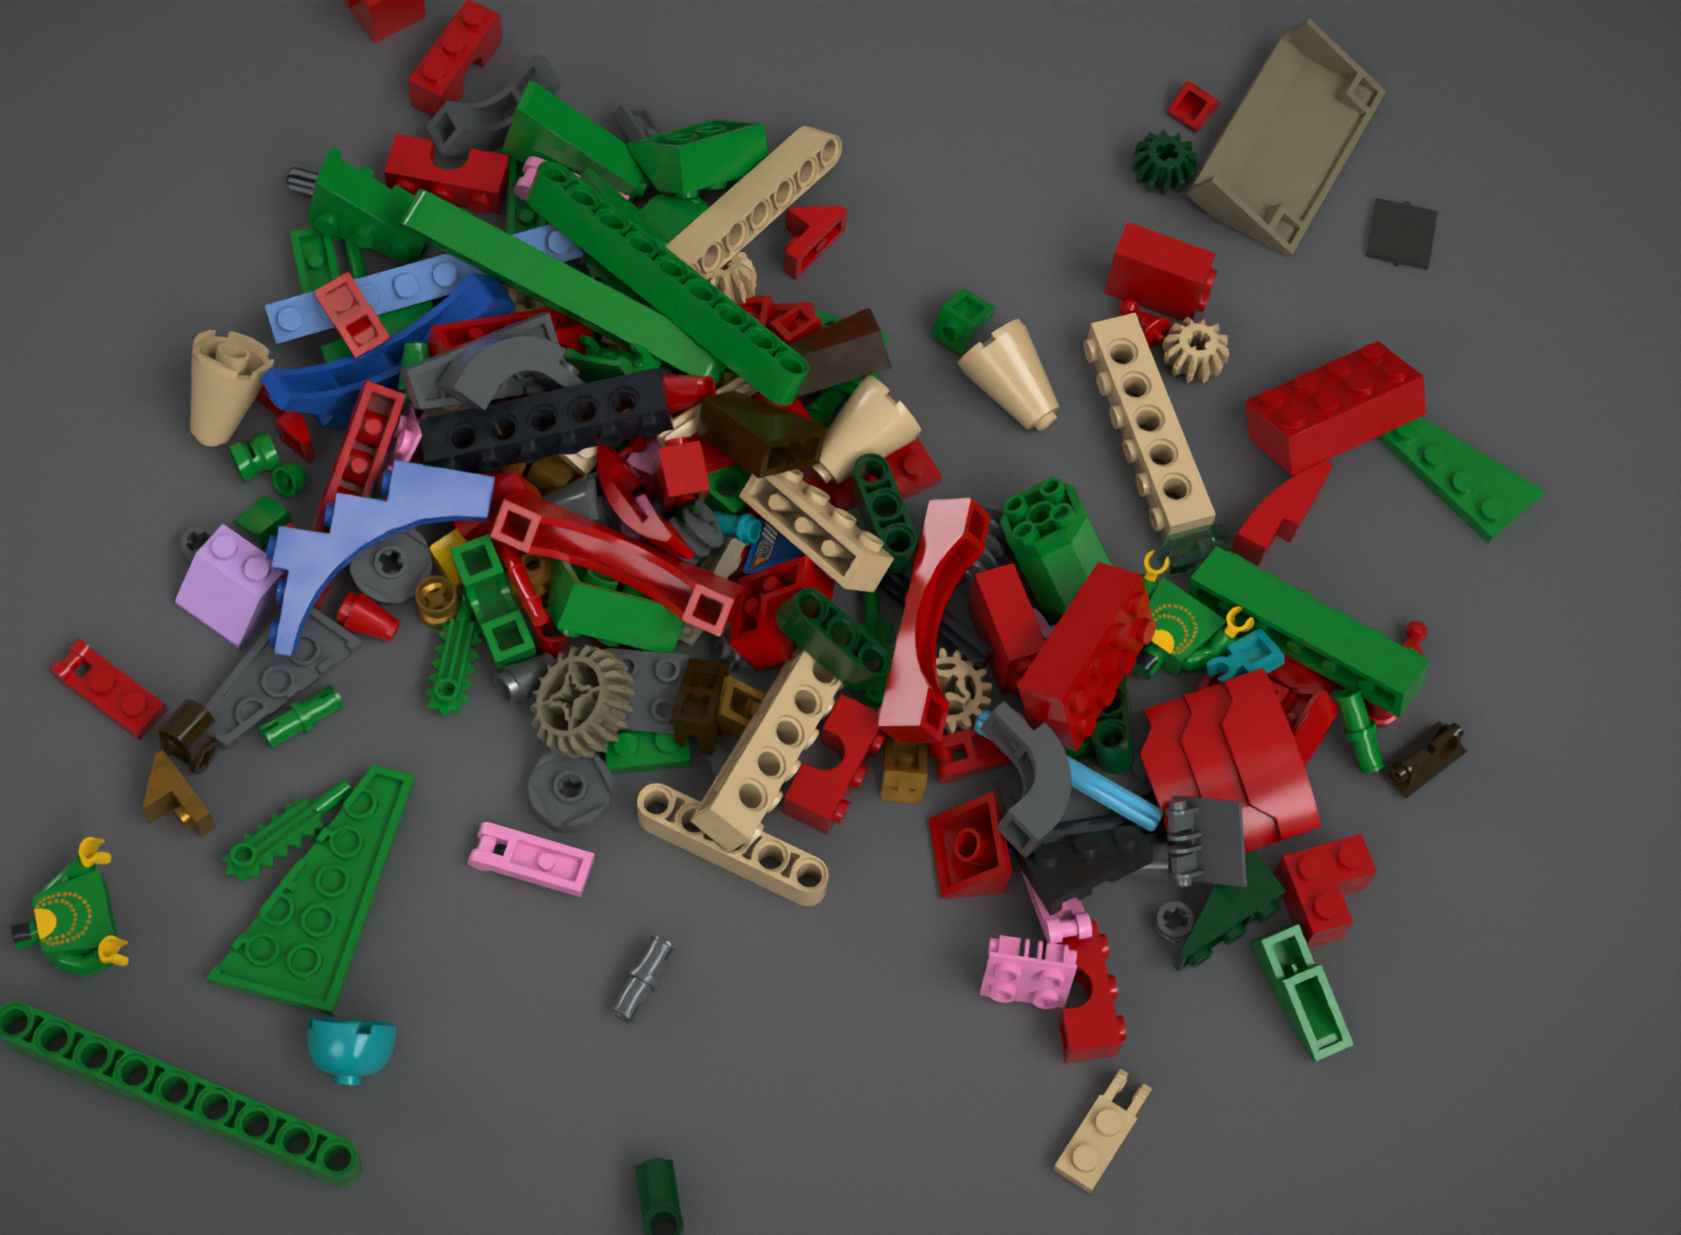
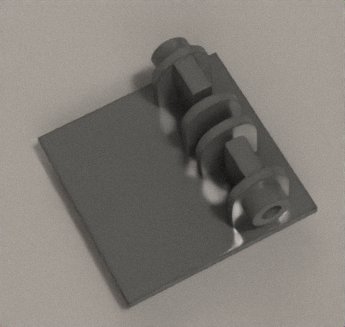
M607 648V651L615 654L616 658L624 662L628 667L627 673L635 679L630 688L633 689L637 696L629 701V705H631L635 712L626 715L625 722L628 728H620L619 730L675 734L674 724H670V715L690 655Z
M1173 796V800L1169 801V808L1165 809V812L1168 815L1169 832H1173L1167 835V840L1176 841V845L1168 847L1169 853L1177 854L1171 857L1172 872H1170V878L1175 879V886H1190L1192 881L1247 887L1241 801Z

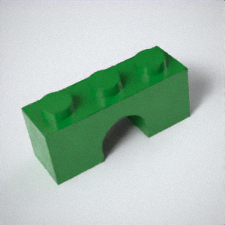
M489 534L451 548L452 562L497 672H500L502 666L536 657L535 645L520 609L518 610L514 602L503 567Z

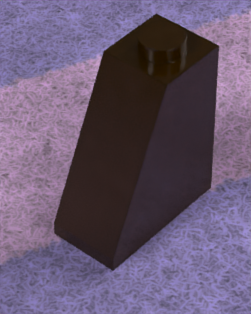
M870 308L863 309L789 345L804 357L810 366L809 373L798 393L799 396L892 368L881 330Z
M729 391L703 397L696 434L757 478H763L819 464L827 427L742 393Z

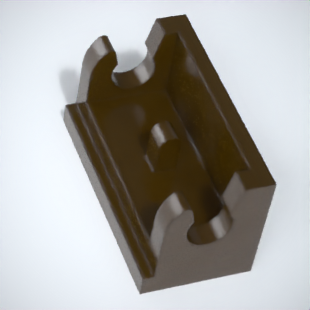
M689 658L670 715V724H674L675 741L681 748L685 746L687 735H692L699 739L698 746L701 754L713 755L720 733L716 712L724 677L731 676L730 663Z

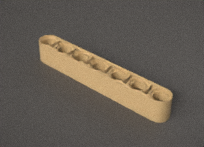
M800 127L665 247L708 280L835 166L842 152L840 137L813 127Z

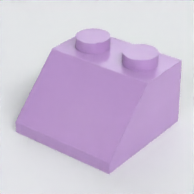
M222 524L196 552L175 599V604L240 650L280 605L276 604L278 584L280 579L287 580L288 573L276 572L272 568L273 561L266 559V553Z

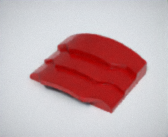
M1264 668L1143 710L1150 732L1139 756L1158 807L1163 811L1162 819L1167 834L1173 832H1169L1168 815H1166L1165 809L1169 808V801L1173 800L1175 795L1241 801L1245 853L1321 827L1315 799L1300 752L1284 710Z

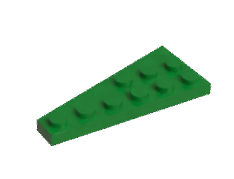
M373 765L344 801L343 808L338 815L315 838L316 842L304 858L300 857L259 909L260 914L244 934H240L233 942L231 951L218 967L215 965L206 977L207 982L334 1017L414 788L415 776Z

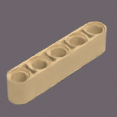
M659 783L649 784L639 792L637 798L638 822L647 832L799 905L814 906L825 897L829 873L825 863L818 857L763 831L751 845L748 846L744 843L740 849L729 852L702 830L693 833L683 827L686 823L690 822L701 803L700 801ZM652 803H660L667 808L661 814H651L646 810L647 806ZM765 857H773L779 860L781 865L775 869H767L760 864V861ZM804 875H811L818 879L819 884L808 888L802 886L798 879Z

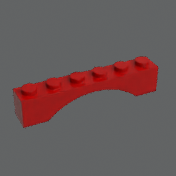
M518 488L504 498L490 537L526 553L569 562L620 581L654 599L682 621L719 637L731 624L745 589L742 585Z
M973 498L929 500L926 517L922 522V534L917 554L913 560L914 569L909 590L905 595L902 621L896 634V646L891 668L887 673V685L883 703L878 712L879 720L877 726L898 743H941L949 702L941 688L936 669L935 649L938 628L945 606L954 588L968 568L983 554L991 516Z

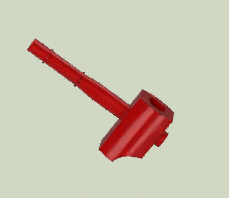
M496 471L490 472L487 476L495 478V486L489 522L453 521L461 536L467 541H472L487 534L490 536L504 498L517 488L541 498L539 489L516 471L503 475L498 474ZM490 537L501 563L507 570V576L511 578L522 600L523 609L527 611L534 626L544 625L548 621V615L542 605L541 597L537 595L526 572V566L521 560L518 549Z

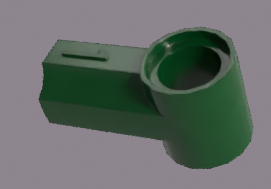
M657 1158L635 1165L644 1235H654L652 1229L660 1222H669L676 1227L672 1235H684V1220L681 1215L673 1159Z

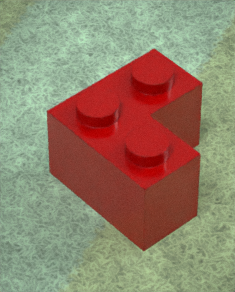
M807 555L739 578V585L744 586L745 589L733 616L729 645L758 671L791 660L794 641L786 636L778 627L775 614L777 608L797 592L808 587L817 589L832 601L835 582Z
M1362 834L1282 856L1273 874L1286 890L1283 900L1293 925L1299 924L1308 948L1343 939L1353 924L1343 895L1366 889L1377 873V870Z

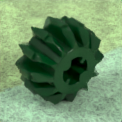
M1165 129L1160 132L1159 137L1149 132L1144 141H1139L1134 151L1132 171L1137 172V183L1148 182L1147 188L1149 192L1155 188H1160L1164 196L1169 192L1170 188L1179 193L1185 183L1189 184L1195 173L1194 168L1197 163V154L1192 152V141L1181 142L1180 132L1173 137L1168 136Z

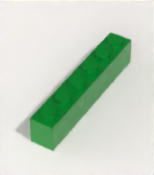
M1216 546L1190 577L1189 595L1225 620L1228 612L1234 607L1243 608L1235 617V623L1238 627H1242L1250 617L1254 618V626L1244 633L1250 634L1262 628L1284 655L1346 689L1351 687L1360 688L1362 698L1399 718L1425 685L1430 660L1422 657L1418 651L1394 642L1381 631L1368 628L1350 618L1344 611L1329 607L1316 600L1307 591L1292 587L1281 581L1275 574L1263 571L1246 562L1236 553H1229Z

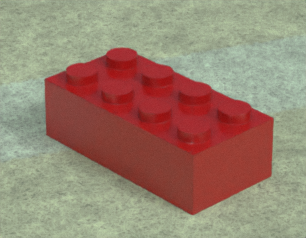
M1376 341L1372 344H1367L1359 350L1339 359H1334L1328 364L1306 374H1301L1295 379L1246 400L1249 439L1291 476H1294L1426 415L1424 376L1381 342Z
M1101 562L1096 564L1017 684L1029 726L1033 731L1046 722L1056 734L1062 746L1074 751L1078 750L1085 737L1091 736L1095 729L1097 718L1104 707L1112 703L1118 685L1125 675L1131 673L1137 655L1144 644H1148L1152 640L1155 633L1156 624L1152 617L1149 596L1146 593L1142 575Z

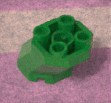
M1051 477L1017 495L1009 497L1003 505L1005 513L1000 523L1006 540L1014 552L1046 618L1057 621L1055 617L1061 618L1096 564L1101 562L1114 566L1113 562L1107 554L1073 485L1063 484L1060 478Z

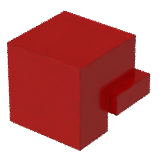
M344 0L345 5L374 44L426 18L424 0Z

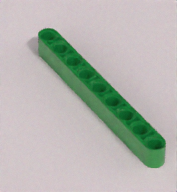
M551 161L539 164L526 197L528 205L767 399L779 405H790L795 401L810 370V366L804 357L569 169Z
M418 189L399 223L404 230L629 350H631L630 344L632 343L643 345L652 357H656L661 361L660 366L677 375H709L717 386L727 368L723 362L667 317L428 191Z
M8 1002L0 1007V1038L6 1047L18 1054L330 1186L338 1188L348 1187L355 1183L360 1176L362 1166L358 1152L353 1143L344 1137L23 1002ZM22 1019L28 1020L27 1026L22 1032L14 1035L8 1034L12 1023ZM59 1036L68 1037L67 1043L62 1049L53 1052L48 1051V1045L52 1039ZM97 1053L108 1054L107 1060L102 1066L98 1068L87 1067L88 1061L93 1055ZM140 1069L148 1071L146 1079L139 1085L127 1084L128 1077L132 1072ZM183 1086L188 1088L187 1095L181 1101L174 1103L167 1101L169 1092L175 1087ZM218 1103L229 1105L227 1113L220 1119L213 1120L207 1118L208 1110L213 1105ZM258 1120L269 1122L267 1131L261 1136L253 1137L247 1134L248 1128L253 1122ZM305 1137L310 1140L308 1148L302 1153L292 1154L287 1151L288 1145L295 1138ZM338 1154H345L351 1157L350 1164L342 1171H332L328 1168L329 1161Z

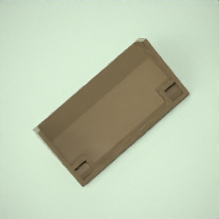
M1310 18L1282 32L1186 194L1213 219L1287 257L1293 255L1384 97L1386 90Z

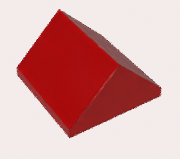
M989 792L929 819L942 899L1006 893L1012 870L1007 840L996 829L1003 818L998 792Z

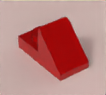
M792 207L787 210L786 229L794 236L789 240L784 249V272L796 280L845 232L847 210L844 207Z

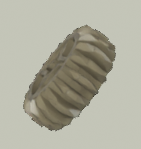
M585 645L584 648L572 646L569 653L559 652L557 664L547 663L548 673L546 676L538 677L541 682L539 690L531 692L535 699H537L536 703L529 708L533 715H535L531 725L538 731L537 737L546 746L550 747L552 751L556 753L562 752L563 755L570 758L579 759L581 756L593 758L596 751L607 752L608 741H619L617 732L620 728H628L625 722L626 715L635 712L631 705H629V701L637 696L633 689L630 688L635 679L627 673L628 667L623 661L616 658L615 654L595 646Z

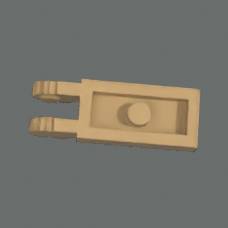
M1123 1069L1118 1071L1105 1094L1099 1095L1053 1168L1054 1171L1089 1194L1137 1120L1136 1114L1152 1090L1146 1084L1139 1087L1132 1097V1103L1127 1111L1113 1103L1114 1097L1118 1092H1121L1127 1082L1129 1073Z

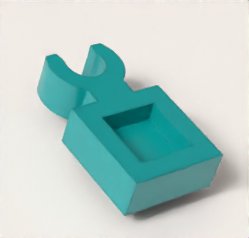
M1259 628L1226 646L1227 657L1220 656L1211 659L1206 664L1209 678L1217 673H1225V675L1218 678V684L1226 680L1262 668L1265 669L1266 673H1269L1285 664L1284 653L1262 628Z

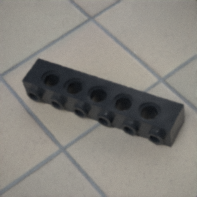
M660 367L489 404L486 410L471 408L419 420L425 465L469 473L481 471L494 472L508 465L535 463L542 458L559 454L572 455L580 452L582 449L600 445L613 446L621 443L623 440L641 436L655 437L664 431L674 429L668 390ZM627 408H633L630 412L621 413ZM587 417H593L591 420L587 422H581L583 419ZM553 425L550 429L541 431L544 427ZM513 434L510 438L501 440L504 436ZM472 443L469 447L461 449L464 445Z

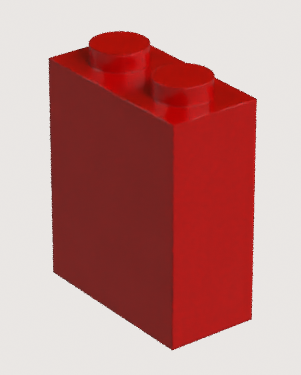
M1127 222L1113 256L1104 293L1121 300L1133 298L1143 308L1182 322L1187 317L1193 321L1196 311L1204 313L1211 295V289L1218 270L1211 268L1216 253Z
M1011 563L975 574L967 607L977 635L994 649V656L988 664L1000 694L1010 691L1020 694L1017 684L1045 643L1015 565Z

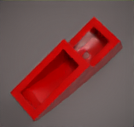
M1324 461L1287 480L1269 494L1245 521L1237 533L1230 551L1259 566L1276 536L1291 543L1326 483L1333 464Z

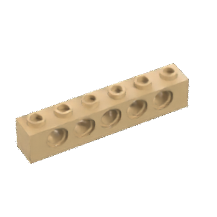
M1136 313L1091 323L1087 340H1084L1083 343L1085 356L1088 362H1094L1096 367V381L1099 392L1102 396L1106 395L1110 403L1109 415L1111 423L1115 429H1120L1124 439L1122 448L1125 459L1128 463L1133 462L1137 473L1135 478L1136 486L1140 496L1146 497L1149 503V519L1153 530L1160 532L1164 544L1209 533L1216 514ZM1114 359L1123 360L1126 364L1116 363ZM1126 392L1136 393L1140 397H1131ZM1139 426H1149L1153 429V431H1145L1141 429ZM1152 459L1163 460L1166 465L1156 464ZM1165 493H1174L1180 499H1171Z
M797 644L793 649L792 659L786 661L690 820V822L729 852L744 843L749 846L759 837L764 829V825L761 823L764 815L771 812L781 800L783 793L779 790L784 781L786 782L791 779L801 765V761L798 760L802 750H806L815 741L819 734V730L816 729L820 719L826 718L833 710L837 702L833 697L838 689L840 690L845 686Z

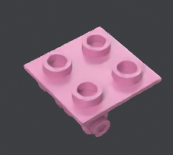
M411 403L407 404L403 415L399 414L378 473L377 481L380 491L382 490L385 470H393L394 460L421 464L422 459L416 455H423L422 432L419 420L433 416L422 413L420 418L416 417ZM382 494L384 501H387L388 495Z
M999 935L998 939L990 938L988 947L989 957L980 989V996H987L994 1001L1002 1003L1012 1001L1033 1003L1036 1007L1042 1009L1065 1008L1077 969V951L1069 950V945L1049 944L1047 942L1045 958L1043 960V941L1038 940L1035 958H1030V939H1025L1022 956H1019L1021 938Z

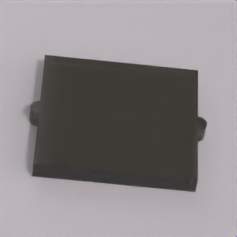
M1376 198L1366 257L1392 262L1396 267L1402 264L1427 270L1430 263L1438 211L1412 206L1408 201L1398 203Z

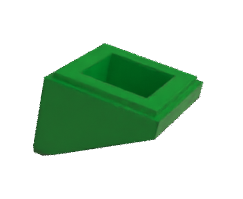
M264 495L236 518L234 522L263 549L268 545L270 535L277 536L279 526L292 523L290 512L284 506Z

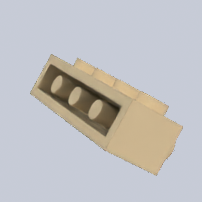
M798 469L763 478L751 475L739 495L742 500L843 588L866 592L875 591L894 560V557L882 548L884 543L880 538L870 532L859 529L855 525L857 520L854 516L843 509L832 506L828 502L830 499L829 495L823 490L805 483L802 480L804 475Z

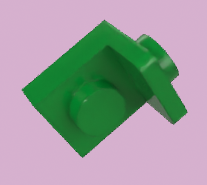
M963 288L941 307L931 332V337L959 355H962L967 351L973 335L991 320L996 307Z

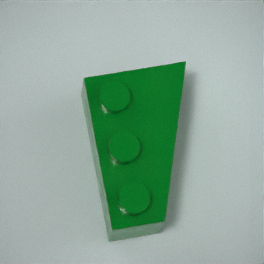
M331 145L315 181L307 225L315 227L321 233L333 234L352 241L360 248L372 249L386 254L400 263L411 264L420 261L427 242L410 234L399 225L415 195L398 185L390 189L372 178L375 171L365 165L360 170L342 160L340 158L342 151Z

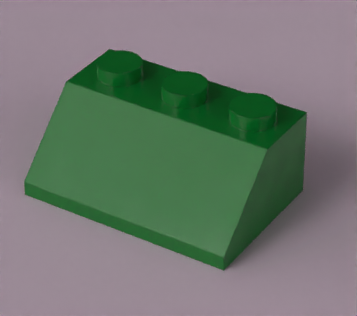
M713 118L628 142L629 152L657 190L675 193V198L678 199L698 196V190L703 188L705 190L727 187V181L730 180L739 182L768 156L765 124L758 122Z
M552 559L548 612L561 633L576 638L580 637L581 634L595 637L599 642L612 647H617L620 643L632 646L640 651L673 653L685 621L679 619L654 599L620 581L588 568Z

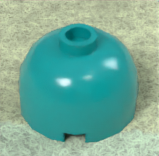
M311 1017L308 1019L307 1045L312 1062L321 1071L333 1074L335 1084L361 1085V1077L379 1073L392 1058L396 1043L397 1024L355 1018L335 1020V1017Z

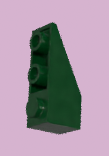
M1256 851L1245 856L1247 887L1215 884L1174 965L1177 971L1188 964L1192 968L1198 967L1213 955L1212 948L1223 941L1227 946L1231 945L1247 932L1245 926L1256 919L1260 923H1264L1281 909L1278 904L1286 890Z

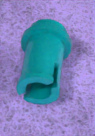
M714 511L724 536L736 538L746 546L759 540L762 527L761 522L755 519L754 515L746 513L742 516Z

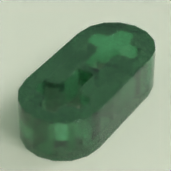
M1210 524L1171 534L1161 543L1157 555L1158 564L1162 568L1168 556L1170 565L1165 572L1179 575L1195 571L1214 549L1213 545L1206 546L1209 538H1212L1215 543H1222L1220 548L1230 553L1234 542L1233 536L1226 527L1219 524ZM1171 548H1175L1177 553H1184L1181 561H1178L1176 556H1169Z

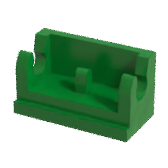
M583 335L579 339L586 346V355H581L570 348L563 355L565 361L580 372L578 376L585 383L658 368L661 364V361L656 357H652L643 345L630 344L632 352L601 348L592 337Z

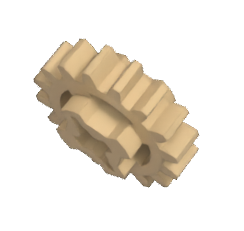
M940 648L938 658H936V669L941 688L949 702L944 727L947 735L955 733V729L959 727L962 731L971 729V721L975 723L982 711L989 710L991 699L987 696L991 694L992 684L984 682L987 675L986 669L975 671V664L969 659L966 662L962 661L961 653L956 650L953 657H947L945 649ZM967 683L970 684L973 690L974 700L971 699V693L965 688Z

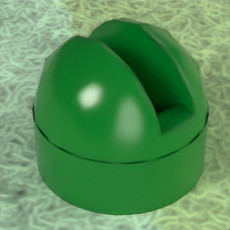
M295 462L284 463L276 467L272 472V482L275 489L284 497H292L301 492L308 483L307 470Z

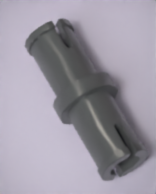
M658 935L651 936L650 942L636 966H630L626 976L628 980L609 1009L615 1016L631 1024L635 1022V1018L650 992H656L660 982L658 978L671 955L676 951V947L671 942Z

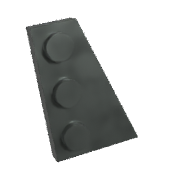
M1131 824L1043 843L1027 858L1018 851V864L1047 912L1052 916L1062 910V903L1074 897L1082 900L1092 894L1093 887L1104 881L1116 882L1152 863L1154 849L1138 825Z

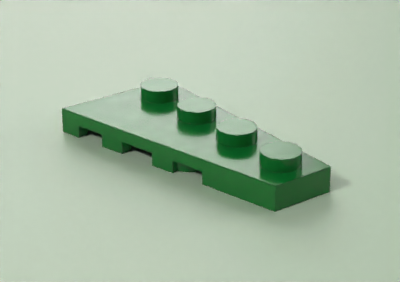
M1419 417L1376 437L1488 544L1536 504L1546 492L1423 417Z

